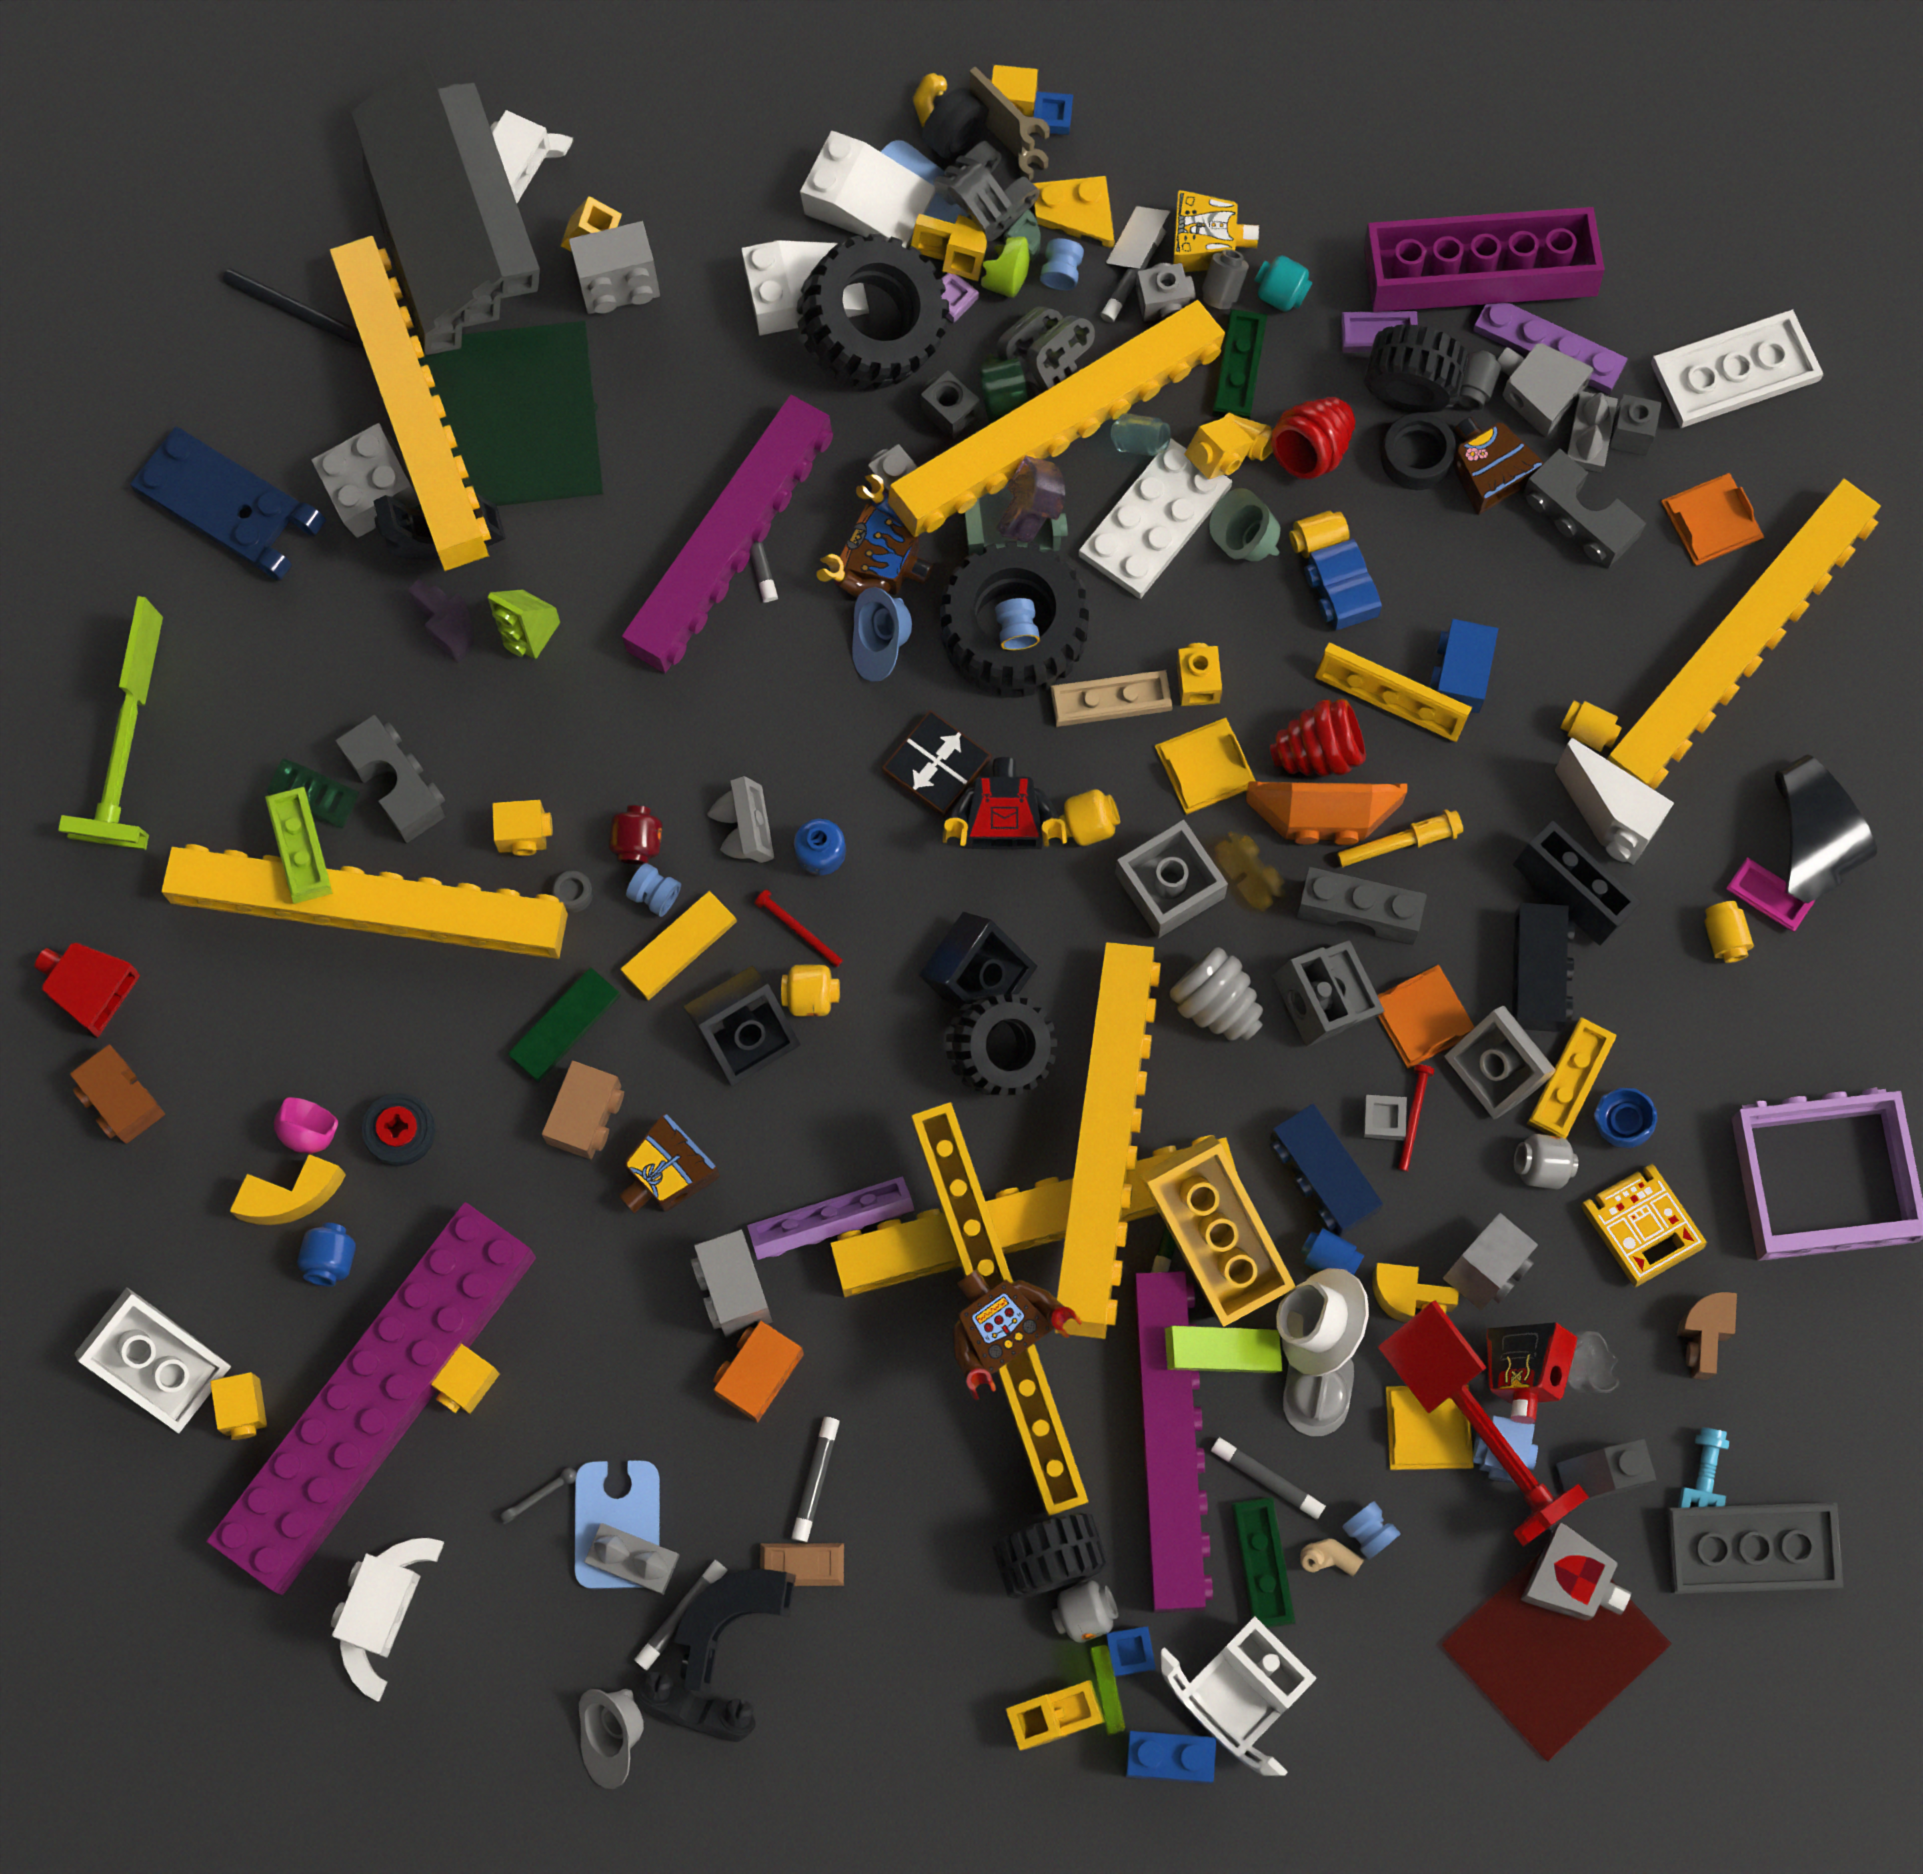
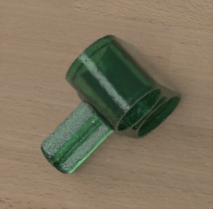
M987 354L986 359L980 363L979 373L989 423L992 424L1027 403L1028 398L1025 379L1018 358L1000 361L998 357H994V354Z

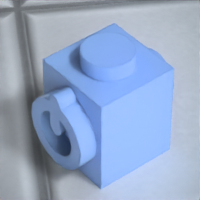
M1493 1415L1490 1418L1526 1467L1533 1470L1538 1452V1445L1532 1444L1535 1424L1517 1423L1509 1418ZM1477 1433L1473 1449V1462L1480 1464L1479 1470L1489 1472L1490 1479L1504 1483H1513V1479Z

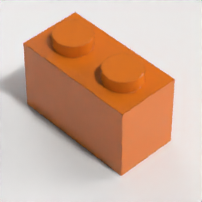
M760 1321L755 1329L751 1326L746 1329L737 1343V1348L740 1349V1352L732 1363L725 1361L713 1379V1382L717 1384L714 1388L716 1396L757 1423L804 1355L802 1347L763 1321Z

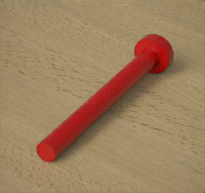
M768 889L759 894L754 902L758 908L764 905L834 966L839 967L843 959L770 898L772 893Z
M1417 1064L1414 1068V1073L1418 1074L1398 1166V1170L1408 1172L1427 1079L1432 1077L1435 1071L1434 1068L1427 1065Z

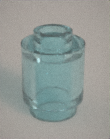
M1124 413L1114 422L1111 429V438L1118 451L1155 456L1157 453H1164L1167 450L1171 439L1170 426L1162 422L1160 418Z

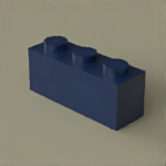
M1314 1103L1273 1129L1270 1136L1272 1143L1269 1144L1272 1153L1282 1165L1287 1162L1296 1175L1292 1178L1296 1188L1304 1198L1311 1197L1318 1207V1210L1315 1211L1316 1216L1326 1230H1333L1337 1236L1341 1237L1379 1213L1383 1202Z

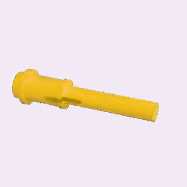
M1445 809L1442 815L1418 823H1411L1409 830L1337 852V858L1340 866L1345 867L1413 844L1420 848L1423 845L1447 837L1454 840L1457 839V834L1463 833V825L1456 810L1450 812L1448 809Z

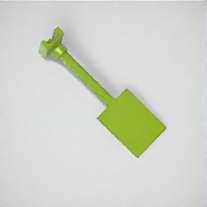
M137 596L119 687L125 692L126 697L119 713L101 803L97 804L94 819L61 815L58 831L68 833L67 838L140 850H146L149 835L139 826L119 823L121 813L119 802L138 714L137 705L145 706L163 620V616L146 597Z

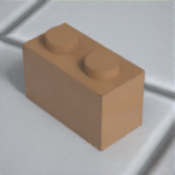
M572 1060L542 1133L546 1144L592 1160L595 1151H601L607 1141L609 1128L605 1126L610 1114H617L624 1098V1091L620 1090L622 1086L618 1077Z

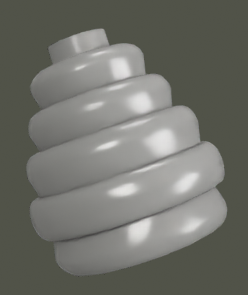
M1219 947L1213 948L1203 956L1170 990V997L1178 1003L1177 1009L1183 1017L1188 1019L1192 1017L1195 1024L1199 1027L1208 1026L1215 1034L1223 1032L1228 1040L1233 1041L1241 1036L1247 1041L1263 1025L1258 1020L1262 1015L1263 1008L1254 1002L1257 998L1255 990L1248 987L1251 983L1250 977L1241 971L1242 964L1239 959L1232 955L1227 956L1225 951Z

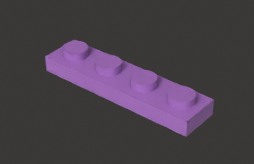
M1510 303L1486 304L1473 329L1474 332L1525 356L1531 352L1536 344L1542 343L1594 368L1588 385L1609 395L1628 359Z
M902 1176L747 1225L757 1259L759 1260L765 1257L779 1256L788 1250L803 1245L817 1244L826 1238L852 1230H860L864 1226L879 1221L899 1218L905 1213L914 1211V1207Z

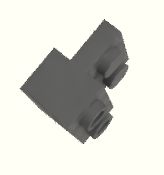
M1350 940L1327 949L1322 947L1293 958L1272 975L1306 1047L1336 1036L1347 1028L1378 1017L1385 1012Z

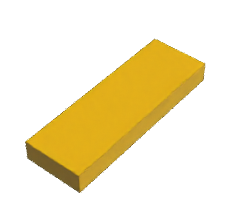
M708 891L621 968V972L649 1001L737 923V920Z
M1580 1017L1555 1066L1556 1071L1549 1078L1527 1124L1550 1136L1566 1139L1617 1035Z

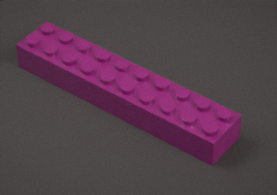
M464 1202L206 1542L269 1589L283 1596L437 1390L431 1383L461 1343L469 1349L536 1260V1256L531 1248Z

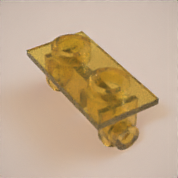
M1232 831L1227 833L1233 842L1229 844L1227 840L1219 843L1214 848V851L1217 853L1215 858L1233 880L1245 871L1248 877L1237 886L1253 908L1258 907L1262 912L1274 903L1270 898L1272 895L1285 898L1287 894L1281 888V885L1285 883L1283 878L1273 866H1264L1257 856L1261 851L1253 839L1247 834L1241 836V834Z

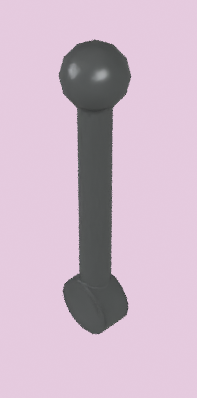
M571 1467L565 1468L559 1478L517 1506L500 1515L504 1524L510 1522L519 1513L563 1484L573 1483L577 1476L576 1470Z

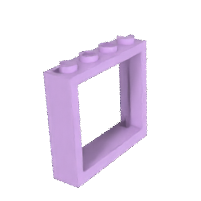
M1876 1087L1862 1091L1860 1096L1847 1097L1846 1092H1833L1823 1095L1822 1100L1808 1102L1805 1096H1797L1782 1100V1105L1767 1106L1766 1101H1756L1755 1104L1742 1105V1109L1732 1117V1126L1758 1261L1918 1243L1923 1240V1198L1901 1091L1886 1092V1089L1878 1090ZM1881 1114L1902 1221L1772 1236L1752 1128Z

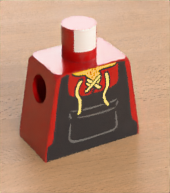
M1557 1322L1487 1328L1489 1387L1492 1393L1512 1404L1511 1420L1522 1424L1535 1423L1538 1403L1559 1401L1564 1395L1577 1344V1336Z

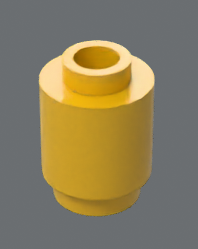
M1329 510L1295 521L1293 530L1289 532V538L1295 553L1301 552L1304 558H1309L1311 552L1348 541L1350 534L1344 515L1340 511L1332 513Z
M1574 700L1560 729L1569 732L1568 737L1574 738L1578 742L1601 752L1604 745L1612 749L1622 727L1615 724L1618 716L1586 701L1581 704Z
M1726 901L1705 910L1707 918L1704 920V924L1715 958H1724L1725 963H1733L1747 958V951L1752 949L1754 944L1742 909H1738L1736 901Z

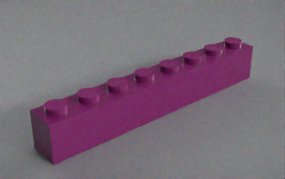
M793 395L789 396L622 635L628 653L665 674L672 664L676 665L680 662L686 652V643L693 633L698 634L703 629L708 619L707 613L715 602L720 603L723 600L733 575L736 572L740 573L746 567L750 558L749 552L754 541L756 540L760 543L766 538L771 528V521L778 511L783 512L791 500L794 487L798 482H804L810 474L813 465L812 461L819 452L823 453L829 447L833 438V432L828 414Z
M1185 1271L1136 1273L1134 1292L1153 1613L1203 1611L1206 1608L1205 1600H1213V1586L1211 1574L1204 1575L1203 1558L1210 1557L1209 1532H1201L1200 1515H1207L1208 1512L1206 1490H1199L1198 1473H1205L1204 1449L1196 1448L1195 1437L1196 1431H1202L1201 1406H1194L1193 1390L1200 1389L1199 1371L1167 1370L1165 1328L1196 1327V1324L1188 1323V1308L1195 1307L1194 1284L1186 1283Z

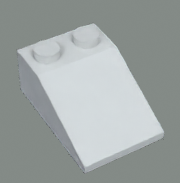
M831 130L800 193L805 215L864 237H868L869 234H881L883 241L886 242L891 237L901 239L903 241L902 247L908 249L912 241L918 214L925 215L936 193L934 185L867 143Z
M774 241L741 248L759 336L798 328L797 322L803 315L797 313V302L803 295L800 290L804 281L823 256L825 257L829 250L838 243ZM863 283L848 285L843 291V305L847 317L869 313Z
M1571 738L1555 769L1556 774L1599 843L1606 847V851L1613 858L1622 862L1628 861L1634 865L1659 829L1674 802L1574 738Z
M127 1287L74 1353L81 1364L177 1433L181 1432L212 1392L210 1381L223 1378L231 1368L227 1362Z

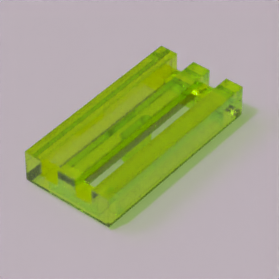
M1106 1645L1091 1647L1090 1655L1107 1735L1122 1733L1125 1729V1723L1109 1648Z

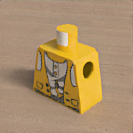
M1178 190L1173 265L1182 263L1184 272L1208 270L1212 256L1215 253L1222 252L1224 249L1235 251L1236 247L1257 248L1259 225L1237 224L1238 204L1233 201Z

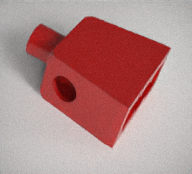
M79 943L70 944L63 956L46 948L39 954L34 965L35 969L48 976L42 985V990L97 1038L141 976L132 964Z

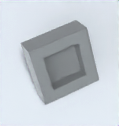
M1366 1095L1364 1098L1363 1138L1404 1140L1406 1137L1407 1097Z

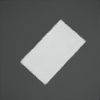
M1136 206L1106 263L1140 269L1170 211Z

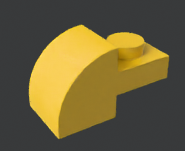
M918 214L911 246L921 251L922 255L943 260L942 271L978 281L982 270L987 240L983 230L965 216L958 214L954 224Z
M1377 1263L1372 1274L1373 1293L1380 1307L1392 1318L1407 1323L1415 1316L1416 1308L1422 1310L1434 1300H1436L1445 1314L1446 1311L1452 1312L1458 1305L1459 1292L1455 1288L1417 1284L1419 1267Z
M1091 1680L1006 1708L1019 1750L1043 1745L1105 1722Z

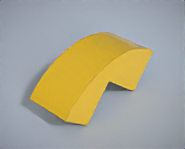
M310 1154L292 1191L247 1174L230 1212L238 1220L258 1225H277L292 1222L311 1214L326 1203L337 1191L346 1174L338 1165Z

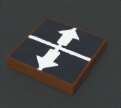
M930 710L882 767V773L944 818L961 798L965 790L971 786L992 760V754Z

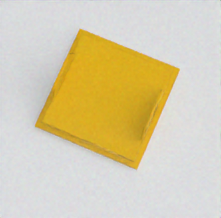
M1226 717L1155 745L1158 756L1186 815L1245 792L1248 782L1256 781Z
M1386 1386L1390 1470L1474 1468L1471 1424L1451 1398L1428 1414L1408 1386Z

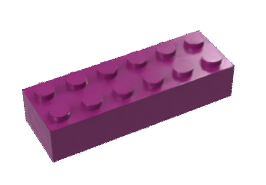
M1594 207L1371 222L1367 226L1364 244L1373 312L1598 296L1605 271Z

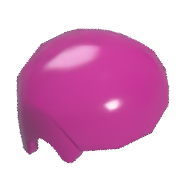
M288 1097L283 1101L274 1119V1131L278 1139L289 1149L297 1153L314 1154L325 1150L334 1138L338 1126L337 1118L328 1110L313 1102Z

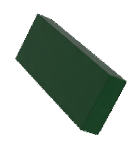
M1230 309L1212 416L1223 418L1230 412L1235 416L1250 420L1267 314Z
M590 967L508 1053L509 1057L539 1083L621 997L620 992Z
M1269 1497L1232 1503L1231 1508L1251 1620L1256 1617L1267 1629L1295 1624L1274 1498Z

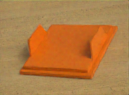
M1730 472L1661 500L1662 506L1695 567L1764 539V535L1753 517L1754 509L1743 488L1737 487Z
M1439 964L1377 995L1385 1011L1378 1018L1407 1069L1457 1045L1475 1028Z

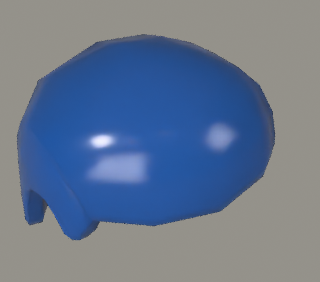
M1618 1088L1603 1095L1594 1113L1595 1125L1601 1137L1614 1147L1626 1149L1640 1146L1646 1142L1653 1134L1658 1118L1657 1109L1654 1107L1650 1097L1636 1088Z

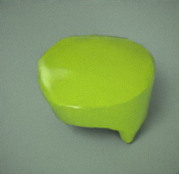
M1010 237L1005 240L1006 245H996L994 247L999 257L996 260H988L983 263V267L987 272L981 279V286L983 288L1010 298L1015 297L1028 273L1030 256L1026 237Z

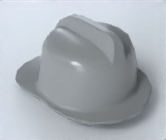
M1351 1358L1338 1370L1324 1376L1302 1374L1289 1363L1283 1396V1410L1288 1422L1297 1431L1308 1436H1325L1336 1431L1345 1421L1349 1410L1354 1380V1364Z
M590 1689L582 1694L579 1701L583 1762L589 1775L597 1784L606 1789H615L624 1783L629 1774L630 1749L640 1739L644 1730V1722L641 1712L634 1702L631 1690L622 1689L606 1694L601 1690Z

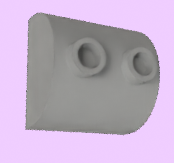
M1505 1006L1493 1010L1444 1056L1494 1120L1531 1095L1556 1071Z

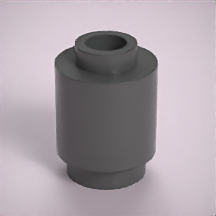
M1224 249L1222 252L1213 254L1202 286V291L1204 292L1203 300L1208 305L1219 309H1230L1232 303L1238 300L1249 268L1248 263L1243 260L1244 256L1241 253Z
M1479 350L1475 353L1467 354L1468 361L1457 401L1458 405L1469 410H1481L1484 404L1490 401L1501 371V365L1496 361L1497 359L1493 354Z

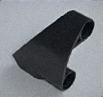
M1807 754L1776 771L1775 783L1779 792L1786 798L1789 815L1790 855L1785 893L1808 904L1839 886L1843 882L1842 876L1874 858L1877 854V846L1867 823L1848 793L1817 759Z

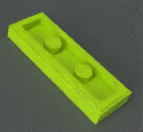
M301 787L266 796L293 904L333 894L305 788Z
M1170 1326L1165 1328L1167 1370L1277 1373L1282 1371L1280 1334L1278 1330Z

